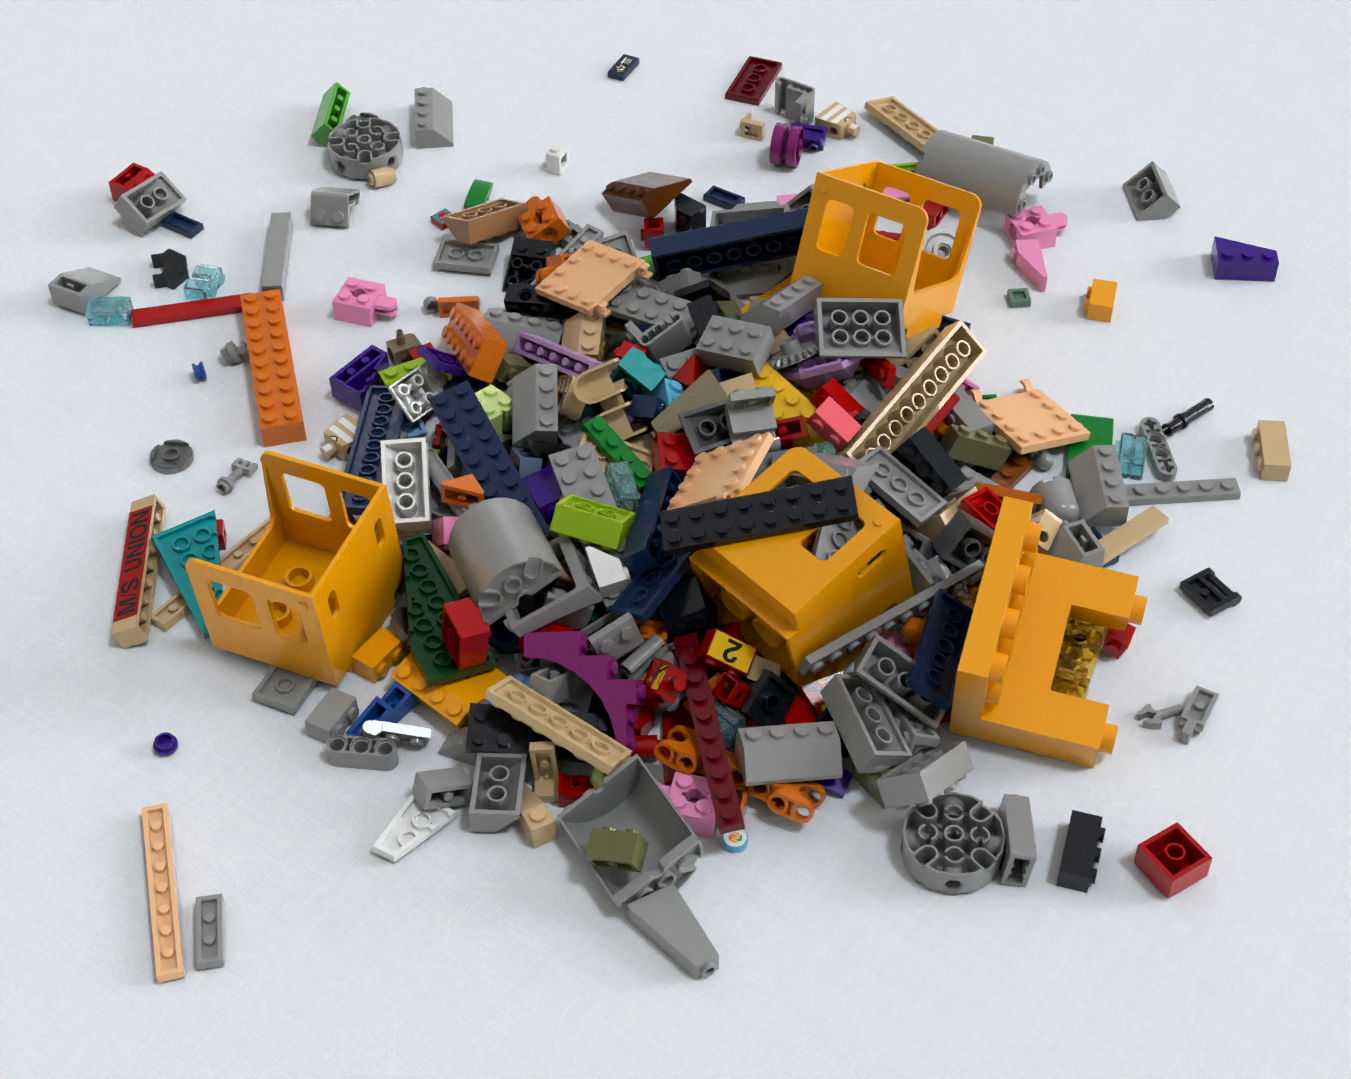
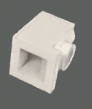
M552 144L550 150L545 155L547 165L544 167V171L561 176L569 167L568 147Z

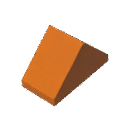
M473 474L442 481L440 484L441 502L466 508V506L474 502L479 503L485 500L484 490Z

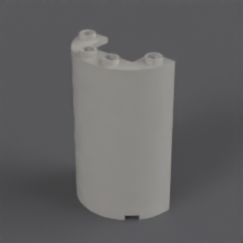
M938 130L928 139L921 151L924 156L921 158V162H917L915 169L916 174L976 194L981 200L982 207L1016 217L1025 209L1027 203L1025 191L1031 185H1034L1038 178L1039 188L1041 189L1047 183H1050L1053 178V171H1051L1049 163L1045 160L946 130Z

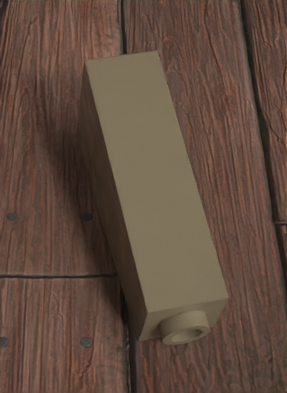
M710 369L705 371L650 422L652 427L650 435L653 440L657 432L685 433L678 414L728 399L727 394Z

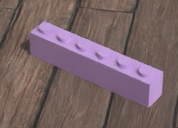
M520 331L517 333L513 351L542 364H557L558 371L576 377L582 372L604 363L540 336Z

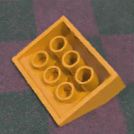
M411 654L406 656L390 675L394 681H397L412 692L420 703L457 730L468 726L470 703L482 704L487 700L484 698L486 690L508 677L496 668L428 688Z

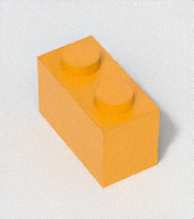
M1093 279L1092 287L1088 286L1086 298L1090 299H1085L1084 311H1087L1086 319L1111 322L1118 282Z
M381 627L351 655L354 672L375 684L382 677H385L397 662L404 658L406 654L404 641L396 634Z

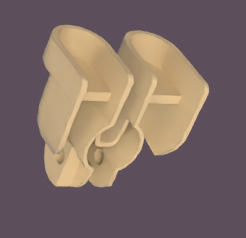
M615 358L579 374L574 380L573 391L576 398L582 403L594 404L599 402L603 410L599 415L622 440L646 431L649 427L647 424H641L640 422L632 426L630 425L627 415L630 413L632 401L625 403L621 394L628 386L623 378L612 382L608 373L616 369L620 363V359Z

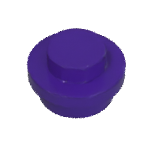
M168 732L160 733L155 737L153 743L154 751L161 756L174 753L178 748L177 738Z

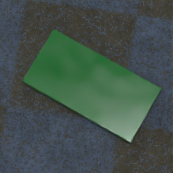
M1071 414L1076 421L1081 423L1091 433L1089 440L1068 444L1065 478H1071L1068 461L1093 445H1112L1113 418Z

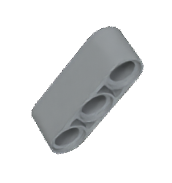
M333 735L326 741L329 762L335 767L391 771L399 763L396 744L391 739Z

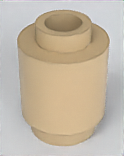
M388 166L372 169L367 175L369 185H372L374 188L392 185L397 180L394 168H389Z

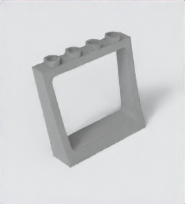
M559 536L549 541V544L557 559L565 557L576 584L575 589L523 618H520L517 606L505 612L504 617L506 619L503 621L505 626L519 638L524 636V633H530L567 614L603 600L582 546L573 537L564 538Z

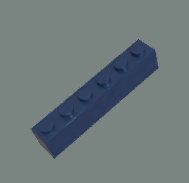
M671 465L648 475L622 556L624 565L635 576L659 566L663 552L660 511L667 510L670 500L675 496L678 486L683 482Z

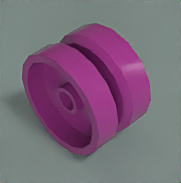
M776 123L770 144V163L781 165L785 160L786 166L798 167L804 144V127L792 126L789 130L787 124Z

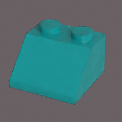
M633 346L620 360L610 378L612 382L623 378L628 386L623 393L632 400L633 394L651 396L667 373L664 372L659 364L653 363L648 359L643 351L637 350Z

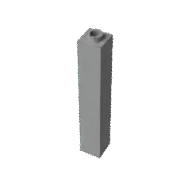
M291 212L271 213L261 284L262 292L280 289L282 301L285 298L293 234Z

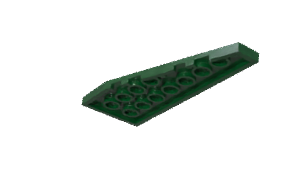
M420 533L402 538L410 653L428 688L496 669L497 662L491 651H489L486 664L461 671L458 670L441 637L443 604L458 601L461 598L426 535Z

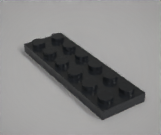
M470 703L465 753L527 754V758H530V742H552L551 739L543 734L534 732L532 727L524 722L512 718L511 714L503 709L496 708L491 704ZM569 711L615 740L609 715ZM555 745L558 761L588 763L585 760L576 758L572 752L564 747Z

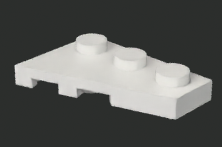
M412 793L374 843L373 852L396 862L457 817V811L448 807L423 810Z

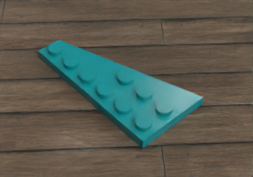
M215 510L151 536L154 545L205 639L210 638L186 571L185 563L189 558H197L221 566ZM210 581L218 601L223 594V585Z

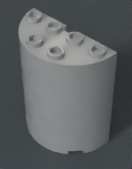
M492 498L480 501L466 510L457 519L449 536L450 554L474 605L480 608L482 619L489 626L504 616L505 612L518 606L519 598L522 595L530 594L532 596L565 573L531 509L515 499Z
M636 753L633 757L626 759L611 774L606 775L602 780L603 784L600 788L596 790L593 788L588 789L578 800L566 806L556 816L583 857L585 856L592 828L602 829L604 826H608L623 832L626 829H633L639 831L641 836L649 843L641 873L594 867L587 861L614 903L626 910L627 904L673 883L678 890L696 871L697 868L694 864L697 858H702L703 855L701 841Z

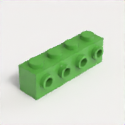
M337 82L323 94L311 137L324 147L328 144L329 133L335 127L342 124L350 92Z

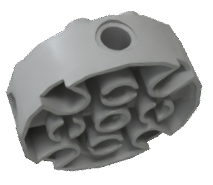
M358 118L348 120L335 127L328 136L327 146L332 168L337 173L347 176L351 180L367 179V175L372 169L385 166L396 169L403 158L402 139L398 127L390 121L380 118H369V121H358Z
M944 792L942 796L933 798V802L929 805L922 807L916 805L915 808H911L905 817L900 849L904 865L917 881L934 891L950 894L973 892L990 883L1000 870L1006 840L1002 820L995 811L992 812L988 807L984 806L983 801L958 792Z

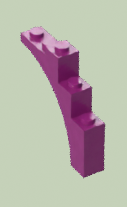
M586 632L524 633V657L558 663L585 680L599 696L610 716L615 741L632 750L631 755H634V750L637 747V737L634 735L637 713L634 710V705H643V700L646 698V687L643 685V680H615V675L618 674V663L615 661V656L587 655V651L590 650V642Z

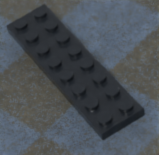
M852 475L660 511L663 550L665 556L859 520Z

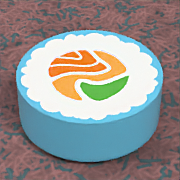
M742 829L723 834L722 843L724 848L733 853L743 851L748 845L747 832Z

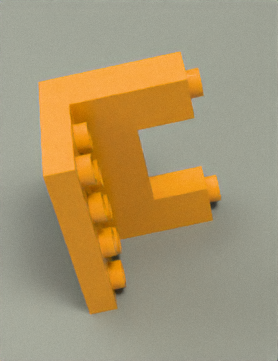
M1004 496L957 669L949 732L1094 768L1098 752L1112 755L1118 726L1106 723L1109 709L1108 704L1051 690L1068 618L1125 631L1128 622L1137 625L1142 624L1148 597L1135 594L1139 576L1037 553L1043 524L1030 522L1033 503Z

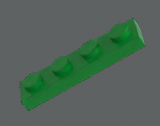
M600 415L584 423L581 430L637 493L642 491L648 475L652 474Z

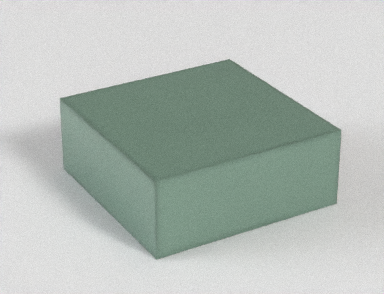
M1028 288L1008 289L1007 297L1011 308L1031 307Z

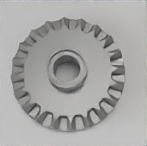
M936 227L927 231L922 250L940 256L938 250H941L945 253L943 258H948L956 231L947 227Z
M797 337L784 340L779 344L781 351L770 357L767 363L773 369H780L801 362L818 352L817 341L799 343Z

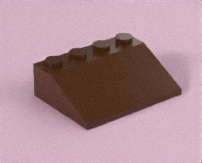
M647 172L611 182L601 194L615 212L654 219L693 181L690 178Z

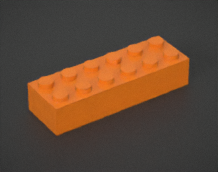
M457 302L456 306L450 311L448 325L444 326L442 330V340L452 354L456 356V359L459 360L458 362L469 376L492 384L508 344L480 310Z

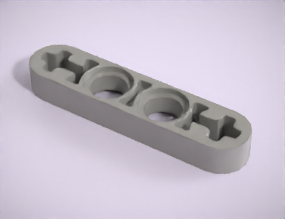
M1145 417L1140 422L1139 433L1156 477L1162 482H1172L1176 478L1178 469L1161 425L1157 419ZM1150 440H1156V441H1159L1160 443H1159V444H1154V443H1151ZM1156 455H1163L1166 458L1160 459L1157 458Z

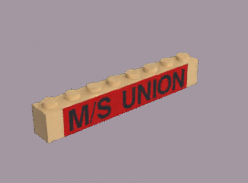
M155 494L131 502L111 629L112 638L124 649L146 642L149 639L160 554L151 536L163 532L166 507Z

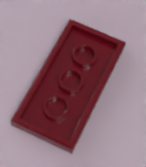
M749 56L725 93V99L759 106L781 71L782 63Z

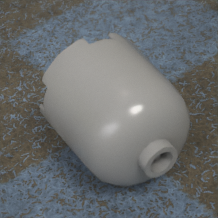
M1054 476L1052 481L1045 483L1043 480L1039 481L1029 492L1043 495L1042 504H1036V512L1046 508L1062 520L1061 528L1063 525L1079 520L1080 508L1070 481L1065 477Z

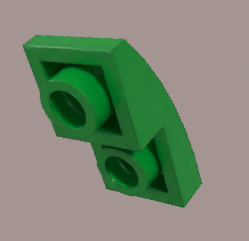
M475 179L465 199L464 209L486 203V200H489L493 183Z

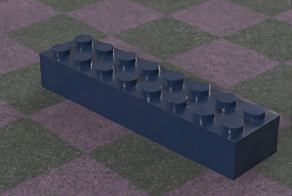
M808 207L650 238L651 257L658 282L666 279L668 275L679 273L684 268H691L692 271L705 274L797 256Z

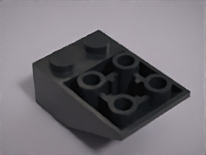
M515 236L502 291H507L509 283L531 284L535 279L537 270L547 267L546 257L556 255L553 242Z

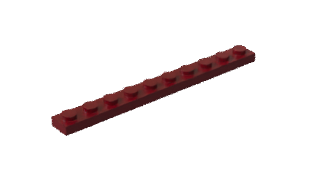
M697 633L673 637L680 669L688 674L685 691L719 833L721 835L745 829L703 659L697 657L700 649Z

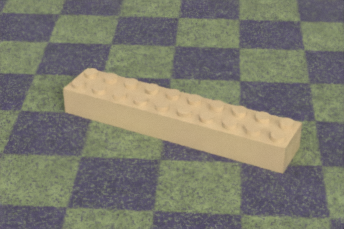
M962 320L943 329L836 456L842 455L846 458L859 460L879 445L891 454L910 436L928 424L988 352Z

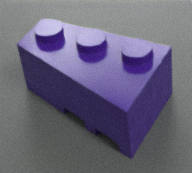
M1214 236L1210 254L1214 280L1275 282L1279 266L1276 250Z
M371 345L329 378L332 397L361 412L368 385H380L378 371L389 368L387 352Z

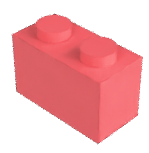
M830 396L805 421L837 452L862 427Z

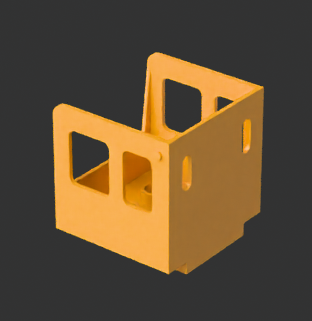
M878 160L819 171L816 175L790 283L803 276L814 277L817 281L823 283L820 298L902 299L905 340L932 326L939 328L942 316L952 313L982 207L981 200L974 193ZM892 187L908 193L910 196L909 203L885 195V189ZM927 200L958 210L960 213L959 224L948 258L922 250L928 225V214L923 209L924 203ZM878 216L903 224L899 240L896 241L877 234L875 228Z
M795 447L783 454L735 497L773 490L793 473L800 474L810 483L843 476L807 449ZM855 485L854 491L859 520L865 525L827 560H819L811 554L812 549L809 552L802 546V542L809 537L812 547L813 535L817 534L815 530L818 528L697 550L689 557L693 573L697 574L718 608L717 614H719L723 624L740 622L741 639L758 648L757 653L763 658L781 664V673L799 688L843 671L859 656L867 642H863L852 653L847 651L835 663H826L819 672L815 674L810 672L803 676L798 667L805 656L914 596L900 519ZM882 551L880 556L868 566L867 563Z
M265 451L261 455L260 461L270 512V523L238 571L197 558H189L185 563V568L214 647L338 686L346 671L354 672L351 655L381 628L396 604L394 594L405 577L403 557L387 486L273 451ZM284 474L322 485L325 489L332 518L293 506ZM342 491L365 497L370 501L355 525L351 524L348 519ZM210 581L227 586L218 601Z

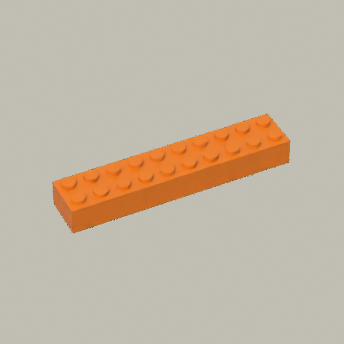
M280 289L240 295L264 447L305 441L307 438Z

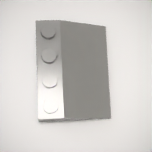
M816 298L813 314L819 358L906 359L902 299Z

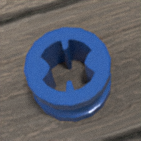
M202 361L198 365L191 364L197 382L201 378L207 379Z

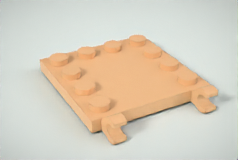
M588 240L547 278L543 279L535 287V290L540 296L591 317L597 313L606 318L612 313L611 310L606 308L612 298L637 276L648 280L653 276V273L647 270L650 265L645 260L593 240Z
M1029 379L1020 380L1023 388L1018 389L1017 394L988 400L982 399V394L978 389L969 390L973 397L972 399L994 423L993 431L997 435L1003 436L1007 443L1020 455L1089 440L1091 432L1044 394L1042 390L1033 389Z
M770 432L761 435L755 434L749 439L737 440L731 445L719 446L713 451L698 454L695 457L694 464L687 471L684 481L678 486L677 493L670 500L667 510L734 498L752 481L774 441Z

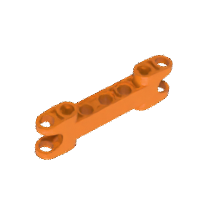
M683 725L674 726L668 732L667 739L661 740L655 746V757L661 763L681 773L691 774L696 771L706 776L695 729ZM674 732H680L684 736V741L676 740ZM661 746L668 748L671 755H663L660 750ZM726 750L735 788L741 792L743 790L748 791V795L767 802L768 808L772 812L799 823H806L814 816V807H818L824 802L826 798L825 789L813 780L745 786L742 775L737 772L741 771L735 753ZM809 790L818 792L820 800L813 799L809 794ZM797 807H805L808 810L809 815H801L798 812Z

